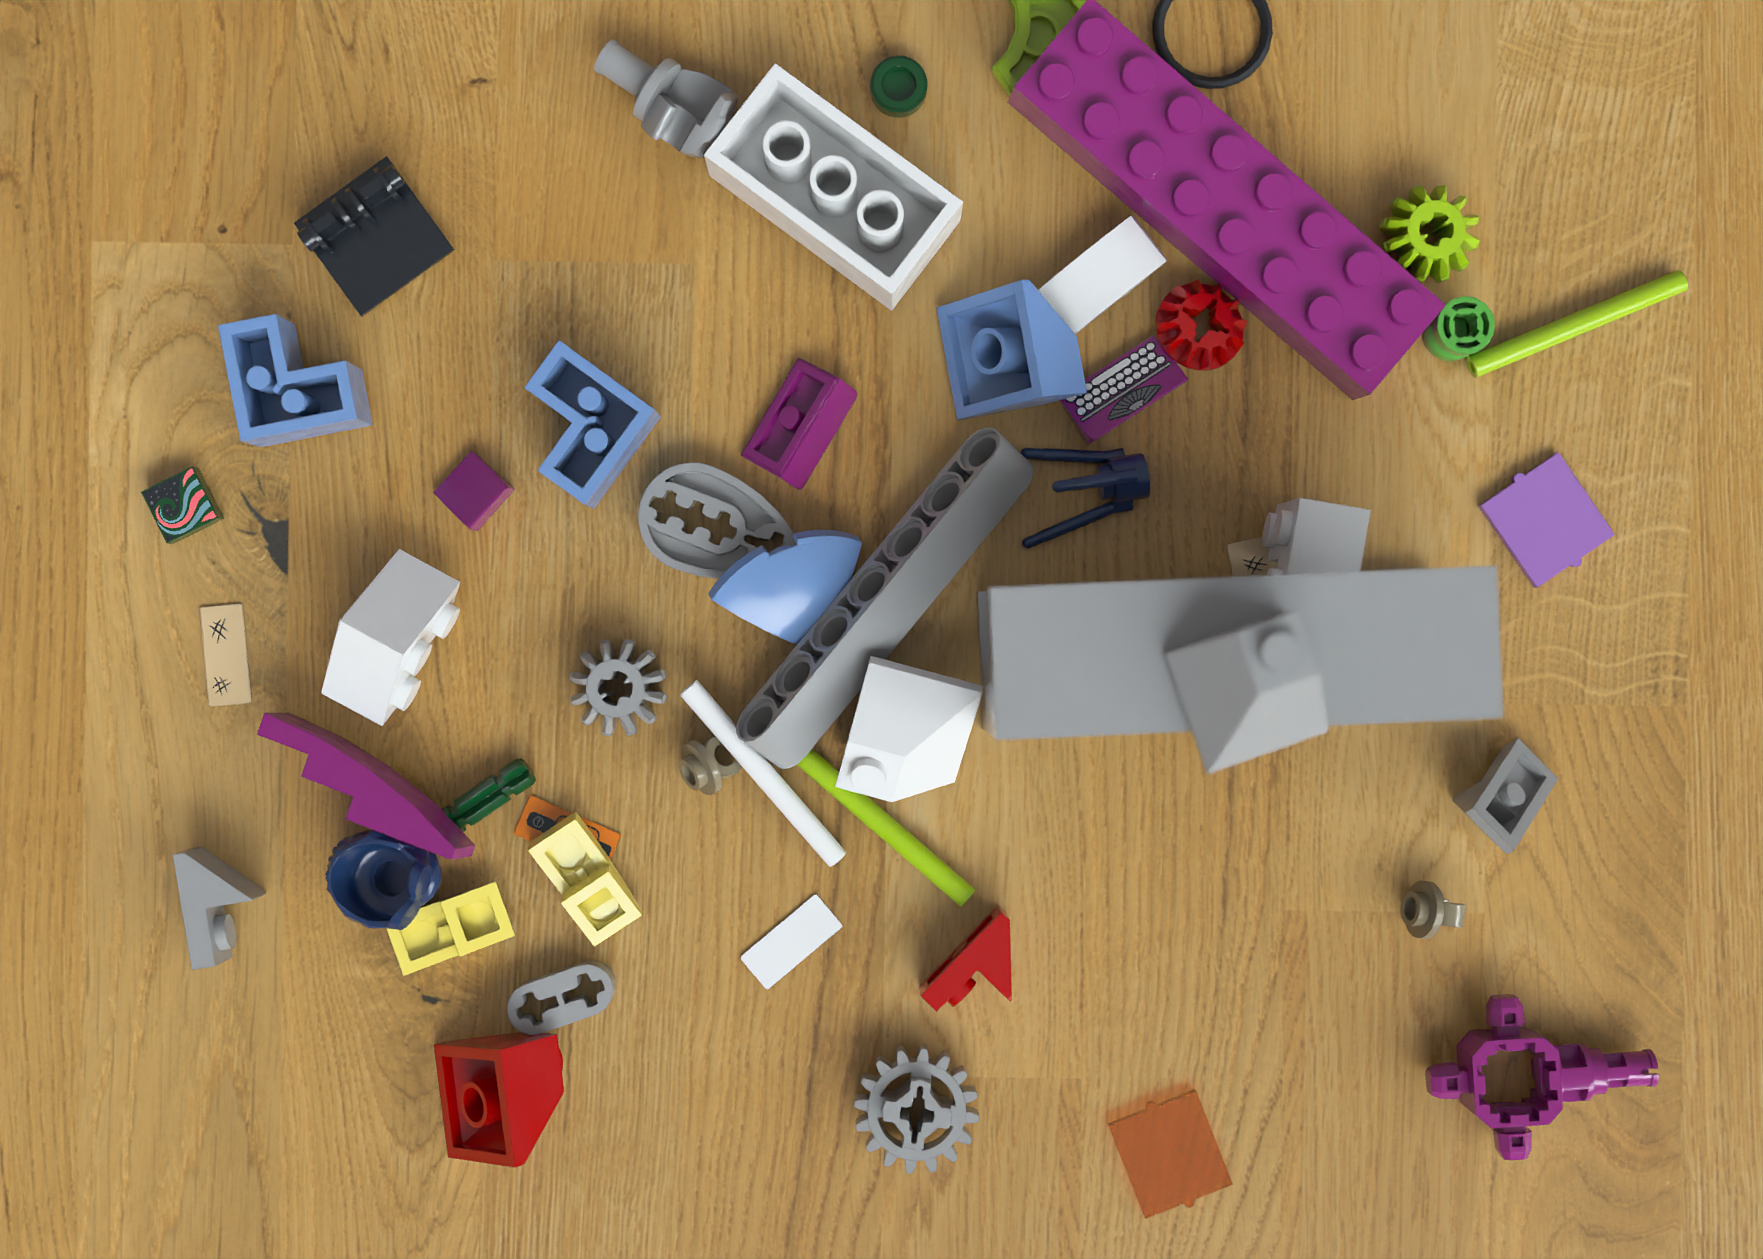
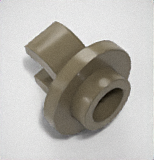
M715 735L705 740L702 744L696 740H691L684 744L681 748L682 759L678 763L679 771L686 784L691 789H699L706 795H713L720 791L722 780L736 774L742 768L737 761L726 766L716 761L714 752L716 747L722 743Z
M1417 881L1402 899L1400 907L1401 918L1409 933L1415 938L1430 939L1436 935L1441 925L1463 928L1466 905L1452 903L1448 899H1443L1441 890L1433 882Z

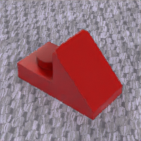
M999 905L919 985L920 996L936 1012L946 1002L952 1007L956 1006L969 994L976 984L972 975L977 970L1010 1002L1012 1001L1010 919Z

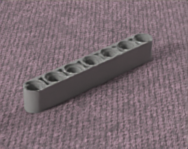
M991 427L982 428L973 433L962 444L748 703L739 716L736 725V733L741 741L781 769L791 768L805 758L861 690L870 656L886 659L1023 494L1032 480L1034 473L1033 465L997 429Z

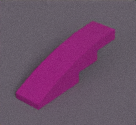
M264 713L257 735L308 754L301 777L352 796L353 799L346 816L347 820L450 860L472 856L476 845L436 803L390 766L345 738L291 713Z

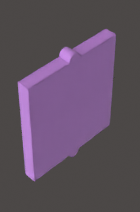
M1559 452L1554 453L1525 474L1517 473L1512 475L1511 484L1478 505L1534 588H1538L1568 566H1580L1582 563L1581 557L1615 535Z

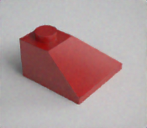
M515 1032L434 1044L448 1158L513 1168L524 1165L564 1093L562 1076L563 1056L559 1049L557 1034L542 1033L529 1035Z

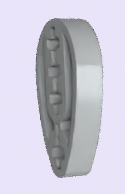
M683 463L666 469L648 485L640 502L638 511L639 529L649 551L665 565L700 577L719 579L739 559L756 549V546L746 542L748 536L771 541L775 533H779L784 536V546L797 545L792 538L794 533L781 514L762 495L738 478L707 464ZM669 492H675L677 494L675 503L682 508L691 510L696 502L704 504L702 513L713 520H718L722 512L731 515L729 524L737 529L736 535L733 539L724 537L720 544L717 545L711 542L713 533L706 528L696 527L693 534L684 532L686 522L678 517L670 516L666 524L658 522L660 512L652 508L655 498L665 499Z

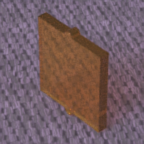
M1195 1089L1158 1104L1154 1101H1148L1145 1106L1146 1109L1108 1123L1145 1219L1183 1204L1188 1208L1193 1207L1195 1199L1233 1185Z

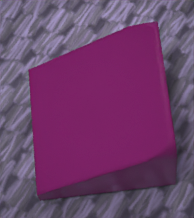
M471 451L433 493L470 530L478 531L515 489L474 451Z

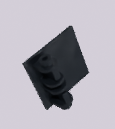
M387 156L294 222V225L299 230L297 235L311 252H315L361 317L455 250Z

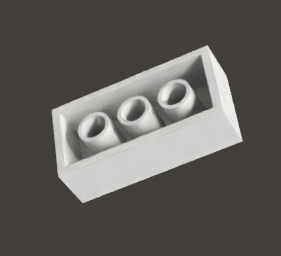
M776 63L704 154L710 177L891 311L961 221L963 201Z

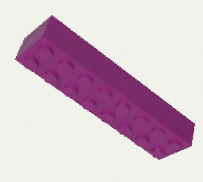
M1087 0L1014 86L1007 103L1217 284H1221L1222 288L1234 299H1239L1241 305L1351 400L1370 395L1446 306L1095 0Z

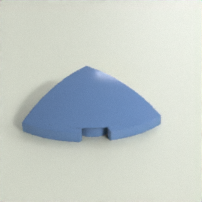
M809 530L793 534L792 538L797 544L795 546H780L768 553L766 548L761 545L733 564L717 580L708 592L711 600L744 620L797 645L852 579L862 541L858 536L835 530Z

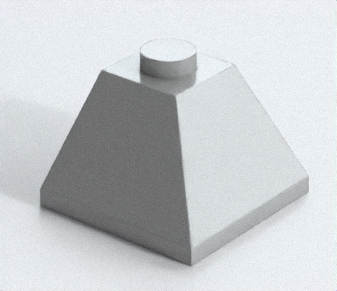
M1299 610L1282 611L1164 653L1206 774L1328 732L1321 672Z

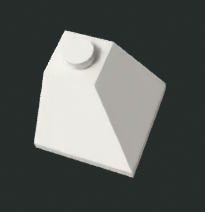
M870 656L836 787L894 802L954 783L984 686Z

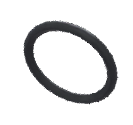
M1160 0L1156 6L1152 27L1153 41L1157 54L1195 87L1222 89L1240 83L1258 69L1270 49L1273 27L1268 3L1266 0H1251L1257 9L1261 24L1260 40L1253 57L1242 68L1221 77L1197 75L1179 64L1167 46L1164 23L1167 11L1173 0Z

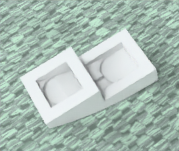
M1131 215L1066 266L1038 291L1076 335L1117 300L1128 294L1166 263L1168 259L1136 218Z

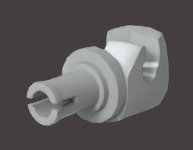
M612 39L602 49L595 62V72L604 75L635 96L633 116L642 122L641 126L646 133L656 141L660 138L668 142L677 151L686 156L704 158L706 151L734 117L738 95L732 89L704 73L681 69V65L672 58H667L661 64L652 67L622 47L619 42Z

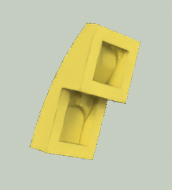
M574 812L529 842L528 852L562 894L561 904L594 947L642 916V910L623 878L577 812Z
M496 881L420 907L414 920L402 930L386 928L403 976L515 936Z

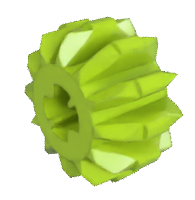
M1421 185L1415 186L1409 191L1408 200L1397 197L1392 201L1389 208L1394 217L1383 219L1379 225V230L1393 237L1380 245V248L1387 254L1396 252L1399 256L1396 262L1404 269L1409 265L1412 266L1411 275L1420 283L1425 281L1428 274L1431 275L1436 283H1442L1449 279L1450 269L1458 272L1462 271L1469 265L1465 252L1473 251L1479 246L1480 240L1466 232V230L1479 223V216L1470 214L1463 217L1459 210L1466 205L1467 196L1460 195L1448 203L1446 185L1436 186L1430 195ZM1426 224L1434 228L1430 235L1436 233L1438 235V241L1432 245L1424 241L1428 234L1421 236L1419 232L1420 228Z

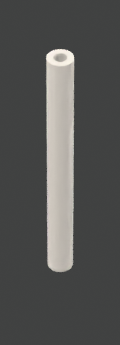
M695 680L687 686L679 695L824 862L831 867L842 859L846 854L843 847L765 757L739 739L736 733V724L700 682Z

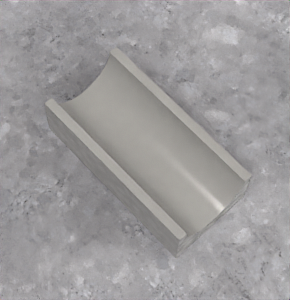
M1497 566L990 587L988 591L977 592L980 684L984 686L981 696L982 728L995 740L1191 732L1164 653L1282 611L1297 610L1300 612L1321 672L1328 726L1503 718Z

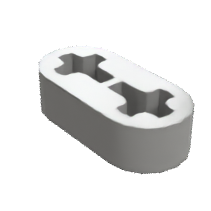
M588 960L530 979L521 984L510 996L507 1005L508 1018L513 1027L521 1033L536 1035L594 1016L605 1010L613 999L617 987L615 976L604 963ZM588 973L591 981L601 980L604 984V987L597 993V1002H591L587 994L568 999L566 991L575 989L582 982L581 974ZM533 992L537 1000H543L556 995L558 1003L546 1008L542 1013L541 1021H537L533 1013L524 1015L521 1010V1006L528 1001V993Z

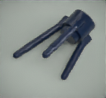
M1023 448L1021 454L1026 459L1104 464L1096 466V475L1055 481L1052 489L1059 493L1097 488L1102 500L1111 499V501L1024 538L1022 546L1028 549L1112 514L1133 511V500L1145 499L1150 496V476L1144 455L1142 453L1125 455L1123 448L1107 451Z

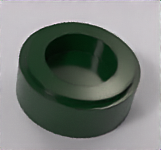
M892 56L880 62L874 69L870 81V93L875 106L882 113L895 118L907 117L918 111L926 99L927 76L921 65L915 60L906 56Z

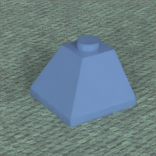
M1030 280L1016 281L937 307L957 420L1044 405L1087 393L1077 336Z

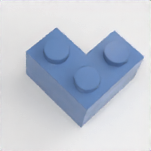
M277 314L218 325L241 442L265 447L373 425L363 370L347 361L304 369L294 323Z
M559 340L524 387L572 422L537 471L584 505L595 509L661 416L655 409Z

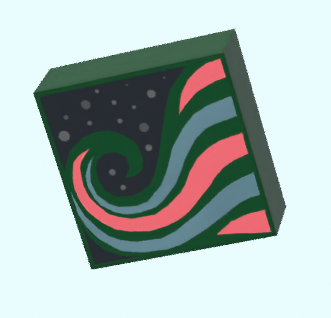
M192 466L141 492L167 544H175L224 519L198 467Z

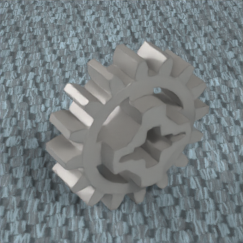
M920 1044L917 1056L908 1057L907 1051L903 1045L897 1046V1061L890 1063L881 1055L876 1058V1066L879 1071L878 1076L869 1073L862 1074L861 1084L870 1092L869 1094L855 1095L854 1107L867 1111L866 1114L856 1119L857 1131L864 1132L872 1131L866 1140V1149L868 1152H872L882 1146L885 1149L883 1165L888 1168L899 1157L904 1159L907 1174H912L916 1167V1162L922 1160L925 1161L930 1172H935L937 1170V1156L943 1154L947 1159L955 1162L958 1157L954 1143L959 1141L970 1145L973 1140L972 1133L964 1124L979 1122L978 1110L971 1106H966V1103L978 1098L976 1087L969 1085L961 1087L960 1084L968 1076L967 1069L964 1065H961L950 1071L948 1069L950 1061L949 1052L943 1050L933 1060L929 1058L927 1044ZM909 1073V1079L896 1089L885 1088L895 1078ZM931 1075L947 1085L954 1100L949 1099V1096L937 1093L931 1085ZM921 1086L925 1109L921 1111L920 1118L916 1120L915 1130H912L911 1118L909 1117L907 1107H911L913 1098L917 1096V1088ZM879 1117H882L883 1121L893 1122L902 1133V1141L897 1140L886 1131ZM936 1129H947L937 1139L924 1143V1139Z

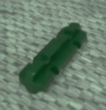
M522 758L515 759L501 768L499 776L495 774L489 776L455 799L453 807L448 805L441 810L462 832L466 831L465 826L467 824L470 826L475 825L509 802L511 794L518 795L534 785L536 781L534 773Z

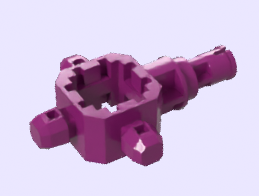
M1513 994L1490 996L1486 1004V1024L1492 1026V1029L1469 1030L1456 1045L1457 1064L1453 1061L1437 1063L1428 1067L1425 1071L1426 1088L1429 1094L1439 1099H1459L1460 1103L1490 1128H1493L1495 1148L1504 1160L1527 1159L1532 1147V1130L1526 1126L1549 1125L1563 1110L1562 1102L1590 1101L1593 1095L1605 1094L1608 1088L1656 1087L1659 1080V1074L1649 1073L1648 1070L1659 1069L1656 1056L1651 1049L1603 1053L1599 1048L1587 1049L1583 1043L1552 1045L1544 1037L1531 1029L1520 1027L1525 1025L1523 1005L1518 997ZM1527 1049L1533 1053L1534 1060H1531V1071L1536 1088H1530V1097L1521 1098V1103H1513L1512 1101L1494 1102L1493 1105L1487 1103L1484 1100V1094H1486L1485 1075L1482 1074V1065H1487V1056L1496 1055L1498 1050L1522 1051Z

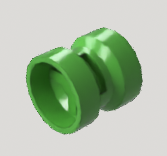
M1462 296L1447 302L1446 306L1422 333L1425 347L1433 356L1440 360L1453 362L1468 357L1470 354H1474L1488 345L1494 335L1495 321L1492 311L1484 302L1475 297Z

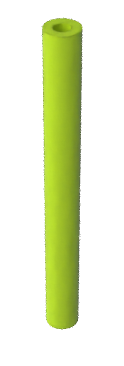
M1681 270L1661 276L1468 356L1466 358L1468 369L1474 378L1485 375L1688 290L1687 279Z
M813 748L797 764L799 768L960 907L970 898L975 889L867 795L837 788L836 783L839 771Z

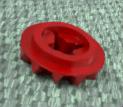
M1197 279L1189 284L1177 285L1164 297L1157 310L1155 325L1161 346L1174 361L1189 369L1208 371L1224 366L1235 357L1244 345L1242 341L1243 333L1248 321L1242 319L1238 310L1239 299H1230L1222 292L1221 284L1210 286L1202 284ZM1208 309L1210 310L1208 324L1216 330H1209L1195 342L1197 323L1190 317L1196 318L1201 312Z

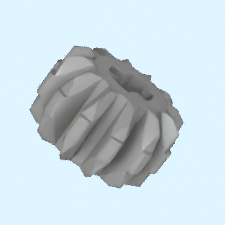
M630 639L624 640L619 659L617 658L615 647L610 640L600 642L603 662L591 652H583L580 655V659L591 670V673L571 672L569 680L575 684L586 685V692L570 697L571 705H581L586 702H590L592 705L583 715L581 721L588 726L594 723L601 714L604 715L602 734L606 736L613 735L617 727L618 717H620L626 735L630 736L637 733V722L634 712L644 722L648 724L654 723L657 716L645 704L646 701L663 704L667 701L668 697L662 691L650 690V683L660 682L667 678L665 670H656L649 674L645 671V668L653 662L656 654L652 650H647L636 661H633L636 647L635 641ZM622 672L628 676L624 683H632L633 685L632 694L620 697L618 703L609 698L614 694L613 691L606 693L605 683L606 680L617 678L619 673Z

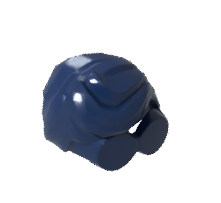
M373 829L359 832L339 841L332 850L333 855L328 858V869L325 873L327 890L345 917L368 928L395 930L406 928L414 920L420 907L434 897L440 886L442 876L439 859L435 853Z

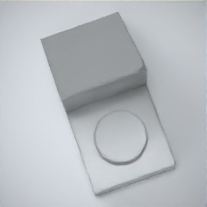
M1517 738L1503 746L1480 782L1455 795L1452 801L1503 852L1508 854L1514 851L1558 778Z
M203 847L192 848L173 854L192 970L216 966L232 958L231 949L236 945L234 920L230 914H225L224 905L251 901L266 895V891Z

